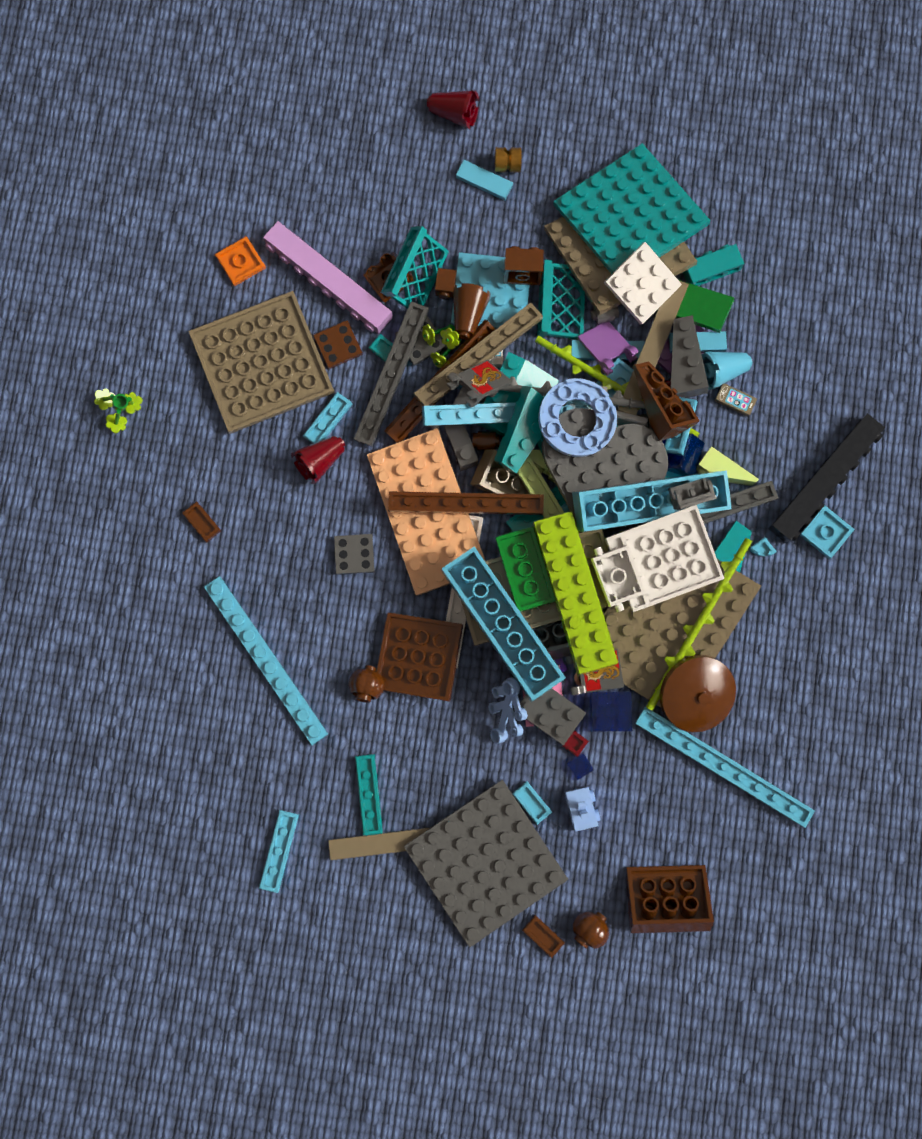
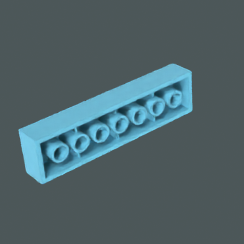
M714 471L572 492L577 530L585 532L651 522L680 511V509H673L668 488L702 478L711 480L717 499L697 504L700 514L731 509L727 471Z
M475 546L442 568L443 575L531 702L566 678Z

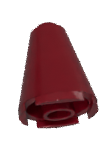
M473 90L432 93L427 99V107L430 112L463 128L471 129L470 126H474L478 115L479 107H476V101H479V95Z
M331 436L292 452L291 457L295 456L296 461L294 465L304 479L310 478L312 480L310 484H315L345 451V443L340 437Z

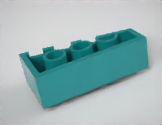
M522 386L520 398L515 404L513 416L508 422V429L501 440L494 459L506 470L513 473L519 471L542 437L538 414L544 397L529 386Z

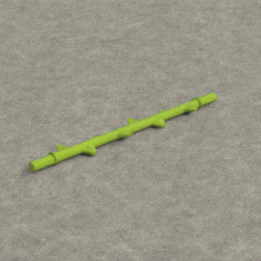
M538 335L535 342L549 350L550 353H554L571 363L572 374L576 375L584 371L602 382V386L607 387V391L610 389L619 390L624 395L629 382L623 385L618 384L601 373V366L599 364L590 367L572 356V346L568 345L561 349L556 344L554 345ZM690 428L689 436L696 439L700 433Z
M745 538L737 553L734 554L733 560L720 564L725 571L724 579L720 580L713 593H703L702 597L706 605L694 625H684L683 629L687 634V638L675 657L666 656L665 661L669 668L658 687L654 689L655 692L646 705V708L653 711L659 701L661 685L669 670L679 661L683 660L685 656H694L696 654L691 645L703 624H713L715 622L710 613L722 592L733 591L729 580L741 560L743 561V557L750 547L752 540Z

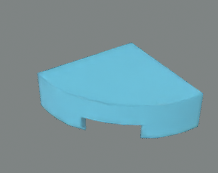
M766 537L749 548L752 553L762 557L771 556L776 553V550Z

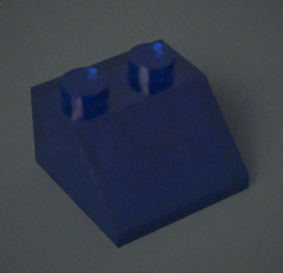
M689 434L683 456L667 453V471L681 476L695 474L705 443L694 434Z

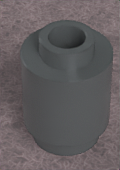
M594 306L593 310L590 311L591 319L596 324L614 321L615 318H619L618 306L601 315L598 314Z

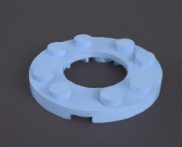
M574 378L565 380L548 391L541 402L538 420L542 435L551 447L567 456L585 457L595 454L609 443L616 430L617 412L609 398V394L601 386L590 380ZM582 400L594 410L596 423L588 435L576 437L563 430L559 422V411L566 402Z

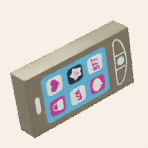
M724 383L714 401L749 417L757 398Z

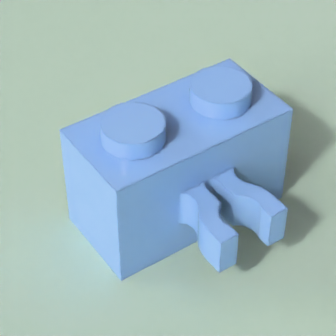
M586 786L564 792L573 830L576 832L597 827L600 815L598 809L594 810L593 802L596 800L593 790H589V787Z

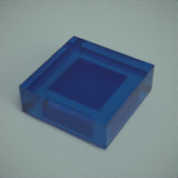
M584 753L567 763L576 780L581 779L594 770Z

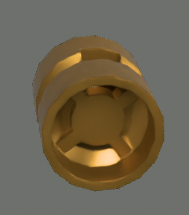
M495 147V172H506L507 169L510 172H521V148H510V150H507L506 147Z

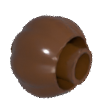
M365 665V668L354 671L349 678L350 692L356 696L355 699L357 701L370 703L371 700L379 698L384 691V679L376 671V667Z
M592 912L579 914L573 923V932L576 934L574 939L585 949L589 946L593 949L602 947L609 937V929L605 922L607 918L600 912L596 914Z

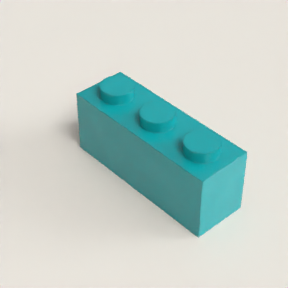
M736 244L731 246L724 245L718 251H708L701 257L696 258L697 265L684 271L683 275L687 283L700 286L741 271L745 263Z

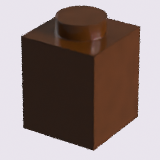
M438 268L435 296L441 299L453 298L457 270Z

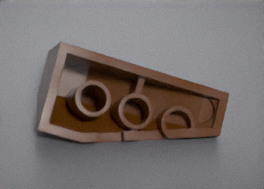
M649 361L633 366L650 425L659 441L673 438L699 422L691 405L687 401L683 402L676 395L678 393L674 387L671 389L664 382L665 378Z

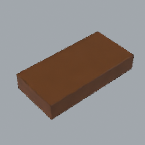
M197 501L182 512L206 543L221 532V529Z
M536 915L522 929L551 958L565 944Z

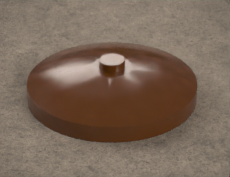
M705 655L687 657L675 664L666 674L660 689V704L664 715L676 727L688 732H703L720 724L731 711L736 697V684L730 670L719 660Z

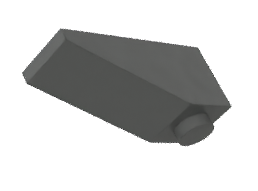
M464 424L443 425L460 472L478 466V458Z

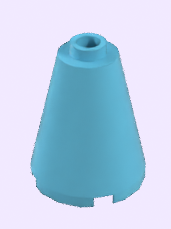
M705 352L701 354L709 386L708 389H715L749 371L752 366V358L747 353Z

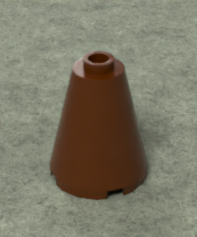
M462 283L461 287L457 288V285H455L453 289L454 325L460 339L467 340L469 337L474 336L488 305L491 294L488 290L487 293L484 292L482 286Z

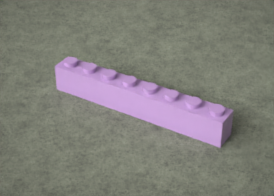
M279 221L263 237L266 243L265 247L270 252H276L285 264L290 263L294 266L293 269L302 276L304 274L310 284L314 287L319 286L325 296L334 298L340 308L349 310L350 315L355 320L359 321L360 319L364 322V326L369 331H375L379 334L393 318L391 310Z

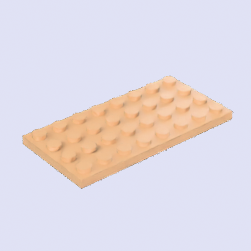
M438 428L367 454L416 596L449 585L450 583L442 573V568L474 546L484 561H486L469 514L388 511L389 491L461 493Z

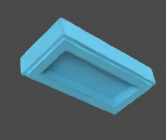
M527 781L512 793L537 825L552 813Z

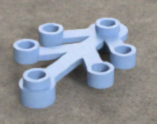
M513 677L507 678L502 683V686H496L492 689L494 698L504 697V694L506 696L504 701H496L488 705L491 714L499 713L502 710L498 728L492 729L490 733L491 739L495 744L503 743L508 738L506 730L508 719L511 734L514 737L523 734V728L520 724H517L516 720L522 721L527 719V711L520 706L518 699L520 685Z

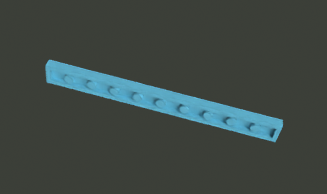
M571 400L568 401L565 407H561L559 414L575 408L593 409L584 401ZM516 403L477 404L472 408L467 404L422 406L423 426L508 423L513 416Z
M219 576L204 587L310 744L314 745L327 736L328 732L223 579Z
M646 707L643 708L635 722L636 725L806 828L815 810L688 732L679 729L657 713Z

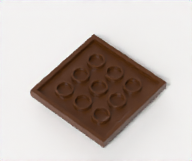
M388 612L377 666V672L384 679L383 690L450 702L463 624Z

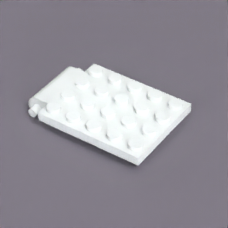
M697 505L605 538L610 552L603 554L602 548L598 547L593 549L596 557L591 558L608 607L615 606L617 612L624 610L622 602L627 600L632 612H636L724 579Z

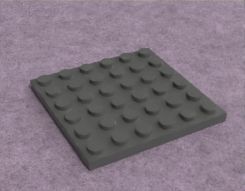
M503 779L404 845L411 859L469 947L569 880Z

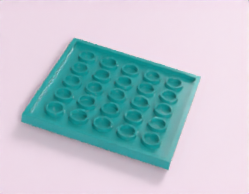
M643 143L553 202L555 208L611 274L642 243L646 242L660 258L710 225L711 221Z

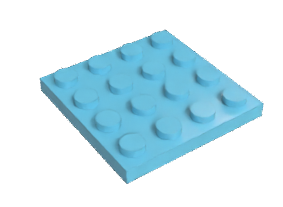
M459 252L455 283L457 288L461 287L462 283L482 286L484 292L487 293L488 290L491 294L478 326L484 320H488L497 329L528 305L530 285L503 284L505 257ZM453 303L452 318H451V325H453V326H454V303Z

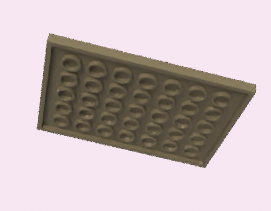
M717 559V560H718V563H719V566H720V568H721L722 574L724 575L725 571L723 570L722 566L720 565V564L722 563V561H720L719 559ZM735 570L729 580L733 591L722 592L710 613L715 622L713 624H703L691 645L696 653L694 656L705 655L716 658L761 588V585ZM720 581L636 612H632L628 600L622 602L623 611L617 612L615 606L606 609L603 615L613 647L618 649L624 685L648 700L651 699L655 692L654 689L658 687L669 668L665 661L666 656L675 657L687 638V634L683 629L684 625L695 624L706 605L702 597L703 593H713ZM659 699V701H658L657 704H656V705H658L659 707H661L660 699Z

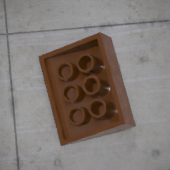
M705 865L626 868L630 933L711 931L714 919Z

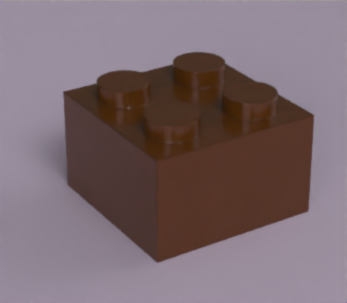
M512 246L506 248L503 284L541 285L544 250L537 247L521 249L520 247Z

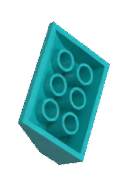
M508 352L500 369L509 379L511 376L515 377L517 384L522 386L541 388L546 381H549L551 386L554 387L559 382L558 379L529 361ZM499 390L494 397L488 395L484 404L516 403L521 393ZM508 423L477 424L489 431L496 432V434L502 437L505 436L508 429Z

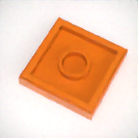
M247 236L215 254L234 287L266 269Z

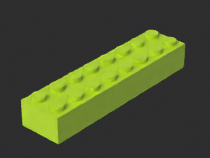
M572 511L535 521L533 528L556 599L555 603L577 675H583L618 664Z

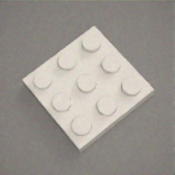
M646 242L642 243L603 282L639 324H643L682 285Z

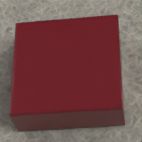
M574 730L563 747L578 757L589 741Z

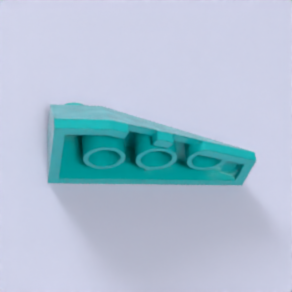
M735 521L714 550L716 558L722 562H731L744 539H750L752 531L738 521ZM742 560L736 569V571L740 572L743 563Z

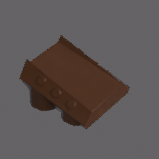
M395 252L382 255L380 262L375 266H370L366 273L363 274L384 303L391 299L390 296L383 295L381 291L398 256ZM408 271L406 275L407 282L413 281L412 273Z

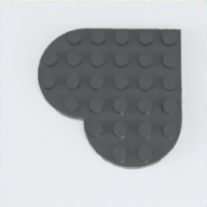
M575 408L559 414V422L566 433L571 436L581 437L588 435L593 430L596 416L594 410ZM638 424L617 426L613 437L605 447L595 454L585 457L564 455L551 447L545 438L542 442L544 462L570 512L572 511L574 519L575 511L572 492L665 479L668 469V457L663 442L659 441L655 432Z

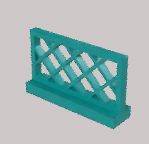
M423 226L410 228L381 291L383 295L390 296L406 309L409 308L411 299L417 297L418 304L425 305L436 281L438 268H442L449 252L426 233L427 230ZM423 239L427 240L428 249L423 250ZM435 249L442 252L438 260L435 259ZM429 251L431 262L425 263L424 253ZM419 254L421 265L415 266L414 258ZM432 264L433 273L431 276H428L426 266ZM422 268L424 278L418 279L416 269ZM408 271L412 272L413 281L407 282L406 275ZM421 281L425 282L426 288L424 292L420 291L419 282ZM414 284L416 294L410 296L408 285ZM404 287L405 298L398 296L399 290Z
M552 260L543 261V274L541 285H539L538 311L543 315V319L538 322L537 337L539 335L542 338L553 336L578 339V336L584 332L585 292L578 285V281L576 282L570 276L572 272L567 265L552 263ZM553 270H561L564 276L558 280L554 276ZM566 277L573 284L568 290L561 284V281ZM556 285L564 292L558 298L553 293V288ZM574 287L580 292V297L576 300L569 293ZM565 295L572 301V304L567 308L560 301ZM555 303L563 310L558 315L552 311V306ZM573 305L579 310V315L576 317L568 310ZM564 313L572 320L567 325L559 319ZM555 320L562 327L559 332L551 331V324ZM574 322L579 328L578 334L572 333L567 327Z

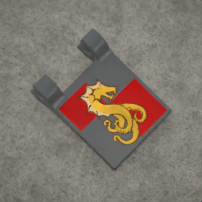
M489 360L481 362L459 374L450 373L447 376L451 381L447 383V386L451 390L456 389L460 383L470 390L466 395L470 398L466 401L470 408L476 406L482 398L512 384V381Z
M614 649L618 664L580 675L581 686L571 687L572 695L624 687L618 649ZM566 656L567 664L574 663L572 656Z

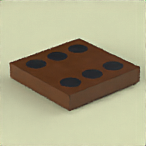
M348 320L313 335L328 369L363 355Z

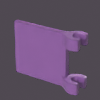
M610 322L602 323L578 336V340L600 364L606 376L613 373L611 368L614 367V363L611 360L625 353L629 362L637 360L636 354L639 352L635 346L629 345Z

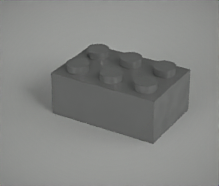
M552 688L532 702L527 695L520 702L521 708L527 711V719L525 720L561 746L566 743L586 714V712Z

